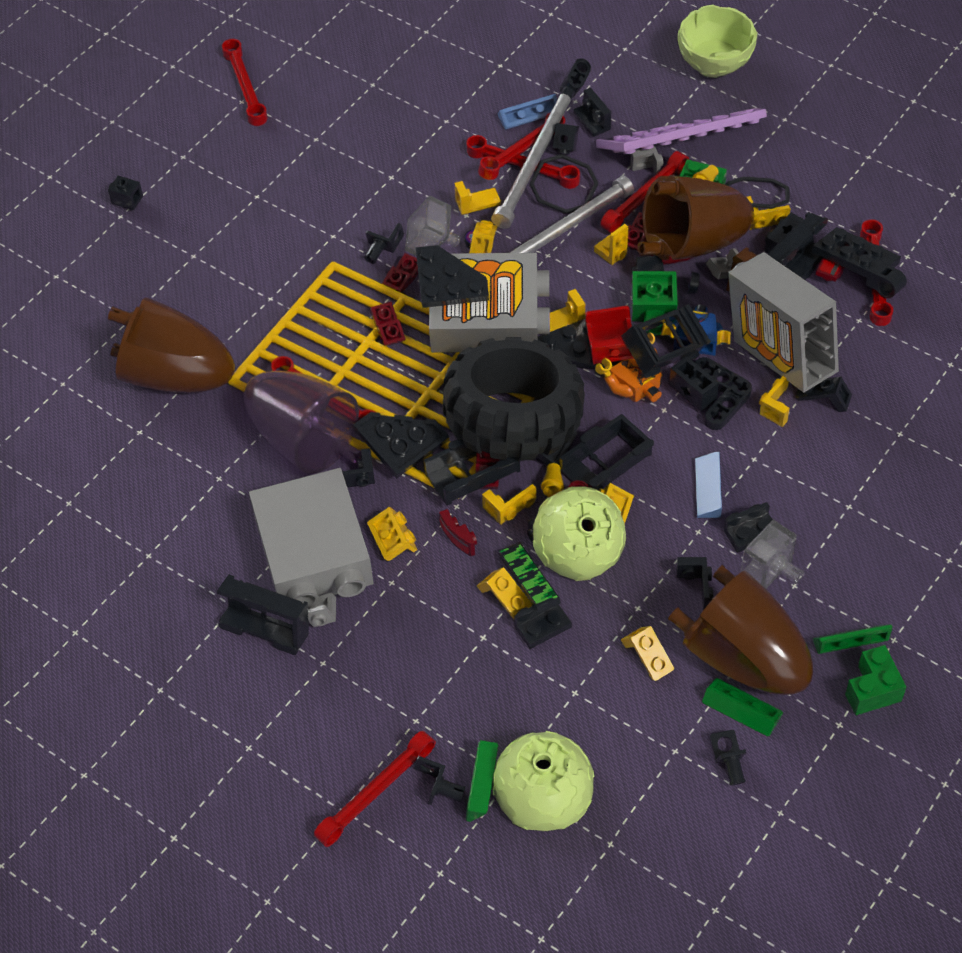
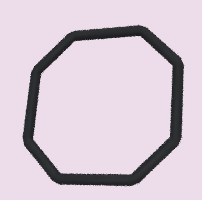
M563 154L541 160L530 181V187L539 203L563 213L574 212L583 206L564 209L540 198L534 186V182L543 164L561 158L587 168L594 185L585 204L591 201L598 186V181L591 166Z
M744 176L726 183L727 186L741 181L769 182L785 189V200L775 204L751 203L755 208L773 209L790 201V188L772 178Z

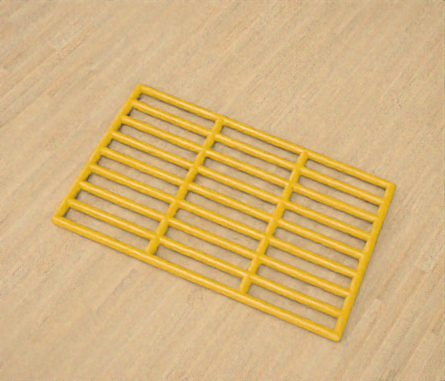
M333 261L330 262L237 368L228 382L229 385L361 451V449L369 448L366 443L312 417V415L320 408L352 425L355 423L354 421L308 392L288 382L277 381L272 374L253 365L259 357L271 363L275 358L279 357L266 350L272 342L336 373L330 381H327L294 364L296 370L341 398L366 410L380 413V415L393 417L396 415L337 386L343 378H346L409 409L410 411L406 416L415 419L420 414L428 419L436 420L440 425L448 429L450 428L446 423V417L424 406L430 399L443 404V394L437 392V390L444 384L448 368L461 352H456L453 357L442 352L431 353L430 346L405 335L406 340L401 343L446 364L442 371L439 372L376 342L375 340L378 338L379 333L373 319L316 293L324 285L370 308L382 304L329 279L334 271L397 300L393 305L397 319L430 336L428 325L399 312L406 304L429 315V307L422 308V302ZM311 299L373 330L366 337L304 307V305ZM298 313L360 343L355 351H352L291 320ZM284 328H287L348 358L343 366H340L279 336ZM368 348H371L433 378L434 381L429 387H426L363 356ZM356 363H359L422 394L417 402H413L350 370ZM282 366V367H281V368H283V369H285V370H289V369H290V367H287V366ZM248 372L310 403V405L302 412L240 379ZM508 393L522 400L521 403L533 402L535 399L524 394ZM451 441L446 442L441 447L444 449H448V444ZM370 449L371 457L381 461ZM476 456L468 460L474 463L469 470L471 475L475 474ZM456 466L449 468L452 475L460 479L467 478L463 469ZM414 467L405 472V474L433 487L424 472Z

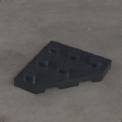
M438 245L415 247L422 308L489 301L486 276Z
M586 318L551 331L550 334L538 337V341L549 344L550 349L554 351L559 349L569 356L572 364H575L577 368L583 369V367L595 369L597 364L593 365ZM623 360L611 362L612 367L622 362Z
M370 412L354 423L353 429L396 479L450 439L449 434L436 420L426 419L425 421L412 419L413 417L394 415L393 417Z

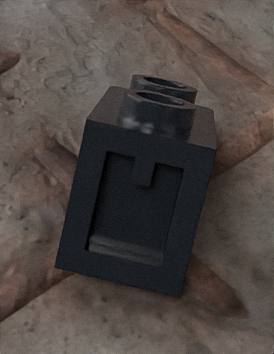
M842 377L827 378L804 393L798 389L796 394L798 401L830 398L831 403L834 404L838 412L847 411L852 397V393Z
M370 448L361 449L362 459H358L359 469L342 471L347 488L375 484Z
M677 557V578L688 580L701 578L702 606L704 610L709 602L713 600V587L708 585V581H712V567L707 566V557Z

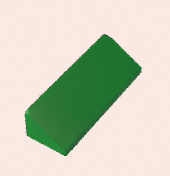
M878 625L815 637L813 642L817 653L822 654L888 641L893 627L892 625Z
M718 678L707 687L702 700L703 704L765 736L771 735L783 715L781 710Z
M482 740L478 742L466 821L471 822L480 818L488 811L498 750L497 743Z

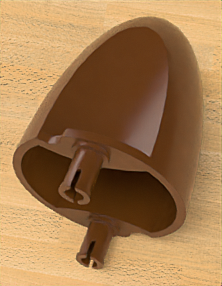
M675 175L660 176L651 184L644 200L643 228L647 242L642 241L638 244V253L641 256L656 255L662 260H668L671 256L673 260L698 257L723 249L739 240L751 228L755 217L753 206L741 192L721 183Z
M147 297L143 298L140 306H137L131 313L114 306L111 307L108 320L126 325L121 344L114 343L110 353L112 357H117L116 377L118 380L145 388L181 393L213 390L231 380L235 371V364L230 351L216 335L191 317Z
M721 565L716 570L713 578L717 579L725 587L713 598L695 622L681 611L679 607L670 614L668 620L684 632L683 645L704 662L738 682L772 694L792 695L804 691L812 681L813 662L800 630L772 594L746 570L736 576L727 570L724 565Z

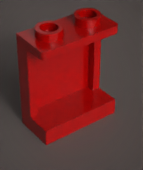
M629 306L585 312L593 365L602 363V360L605 358L611 362L634 359L621 337L622 334L632 327Z

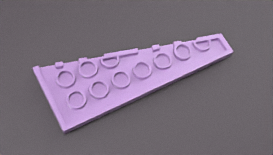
M753 108L730 113V117L729 115L713 116V121L711 119L693 120L694 123H677L650 129V132H632V137L630 135L613 136L614 140L597 139L596 147L613 150L614 153L623 152V154H631L636 152L635 149L637 148L642 150L654 148L653 144L657 143L659 145H668L674 139H677V141L688 140L690 135L700 137L707 135V131L711 130L712 132H721L725 130L724 127H741L744 122H747V124L758 123L759 119L767 117L766 109Z

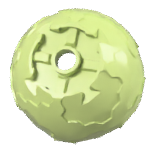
M707 5L690 12L681 22L680 29L678 30V44L684 60L691 67L704 76L717 78L733 73L747 63L755 49L758 32L746 14L730 7Z
M568 487V489L547 498L540 505L533 524V547L545 567L550 568L561 576L575 581L591 580L601 575L619 560L625 547V524L620 509L606 494L589 487ZM582 520H590L594 526L593 531H585L582 528Z
M550 731L529 733L511 742L498 758L493 775V795H495L502 811L513 824L526 830L539 831L565 829L577 822L590 806L593 796L594 772L587 755L573 740ZM540 760H547L551 765L547 769H540L536 766V763Z

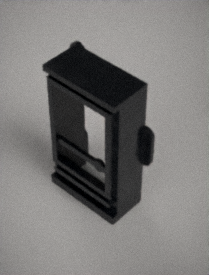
M808 212L805 215V219L801 220L800 224L798 223L767 255L806 280L814 272V265L822 258L812 253L813 245L815 244L813 235H817L827 225L828 218Z
M689 304L638 325H633L621 335L642 371L641 374L644 378L659 374L661 367L680 359L682 360L686 356L691 360L698 358L700 355L699 351L711 342ZM675 319L678 321L691 343L690 345H683L671 321ZM666 323V326L669 327L681 348L659 357L645 332Z
M620 414L602 428L594 426L580 437L581 443L559 457L561 473L571 482L580 480L585 482L589 488L603 489L647 456L650 457L654 441L648 438L623 414ZM616 436H619L633 451L608 468L593 453ZM590 456L591 460L596 461L604 471L596 476L581 461Z
M462 439L451 441L448 444V449L423 460L425 475L446 506L452 504V501L514 472H520L519 458L507 457V461L500 460L495 465L471 475L466 468V464L463 462L475 457L476 452L467 448ZM459 464V468L463 469L467 478L456 480L449 468Z
M228 574L218 588L217 594L228 598V608L219 619L218 626L221 629L237 635H242L243 632L273 642V647L292 655L298 653V650L309 635L308 602L304 601L302 603L299 600L254 584L235 580L234 576ZM251 608L261 611V613L251 610ZM269 612L292 621V624L267 616L266 613Z

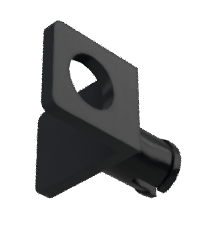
M398 223L389 238L367 230L365 234L371 246L364 255V259L369 263L375 264L383 250L394 253L404 236L402 224Z
M727 730L711 734L710 740L716 764L725 763L730 786L745 783L746 780L740 760L746 754V749H739L735 731ZM726 737L731 740L732 748L730 751L724 752L719 749L718 740L720 738Z
M418 756L414 769L437 777L428 804L432 805L434 797L438 796V794L460 802L466 786L445 780L443 776L445 765ZM422 764L431 766L433 769L426 768Z

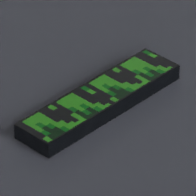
M520 542L499 550L500 558L538 613L561 604L560 597Z

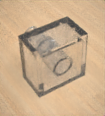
M429 195L408 218L405 251L416 255L415 247L441 246L443 243L449 244L454 248L457 247L461 236L450 231L451 205Z
M773 519L744 550L741 572L746 570L766 589L780 574H783L793 583L797 584L798 580L800 581L804 575V570L791 563L797 535Z

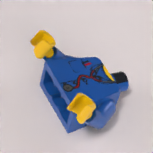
M697 305L693 312L711 341L699 351V354L715 356L717 344H730L731 332L724 330L722 325L716 322V315L708 313V308L705 305ZM675 320L672 326L683 345H690L691 343L678 321ZM663 323L661 335L674 338L669 327L666 326V323ZM674 338V349H673V350H678V349H680L681 347L679 346L678 342H677L676 339Z

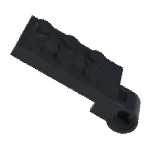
M836 227L813 245L812 253L866 277V286L877 290L884 298H892L907 284L904 273L895 268L900 264L901 256L884 249L882 246L866 241L862 237L855 236L844 229Z

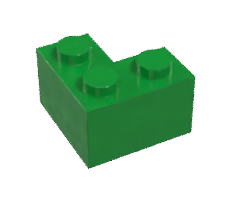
M886 645L863 651L858 665L862 676L850 679L845 693L855 716L902 702L906 690V685Z

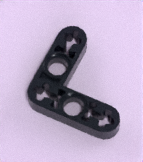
M702 357L697 359L695 363L710 376L712 374L716 381H718L717 378L720 376H725L729 379L727 382H719L718 390L723 392V394L707 410L705 424L709 429L720 430L750 398L752 385L745 378L712 359ZM731 401L734 403V406L727 408L722 403ZM720 412V419H715Z

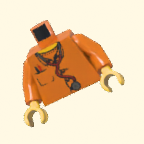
M651 332L648 333L649 341L653 344L655 336ZM605 358L602 360L605 369L600 363L595 367L598 374L605 375L604 380L615 395L629 398L633 402H637L645 396L651 402H655L662 395V392L658 389L660 387L662 370L657 375L644 378L635 359L623 360L612 367L611 361Z

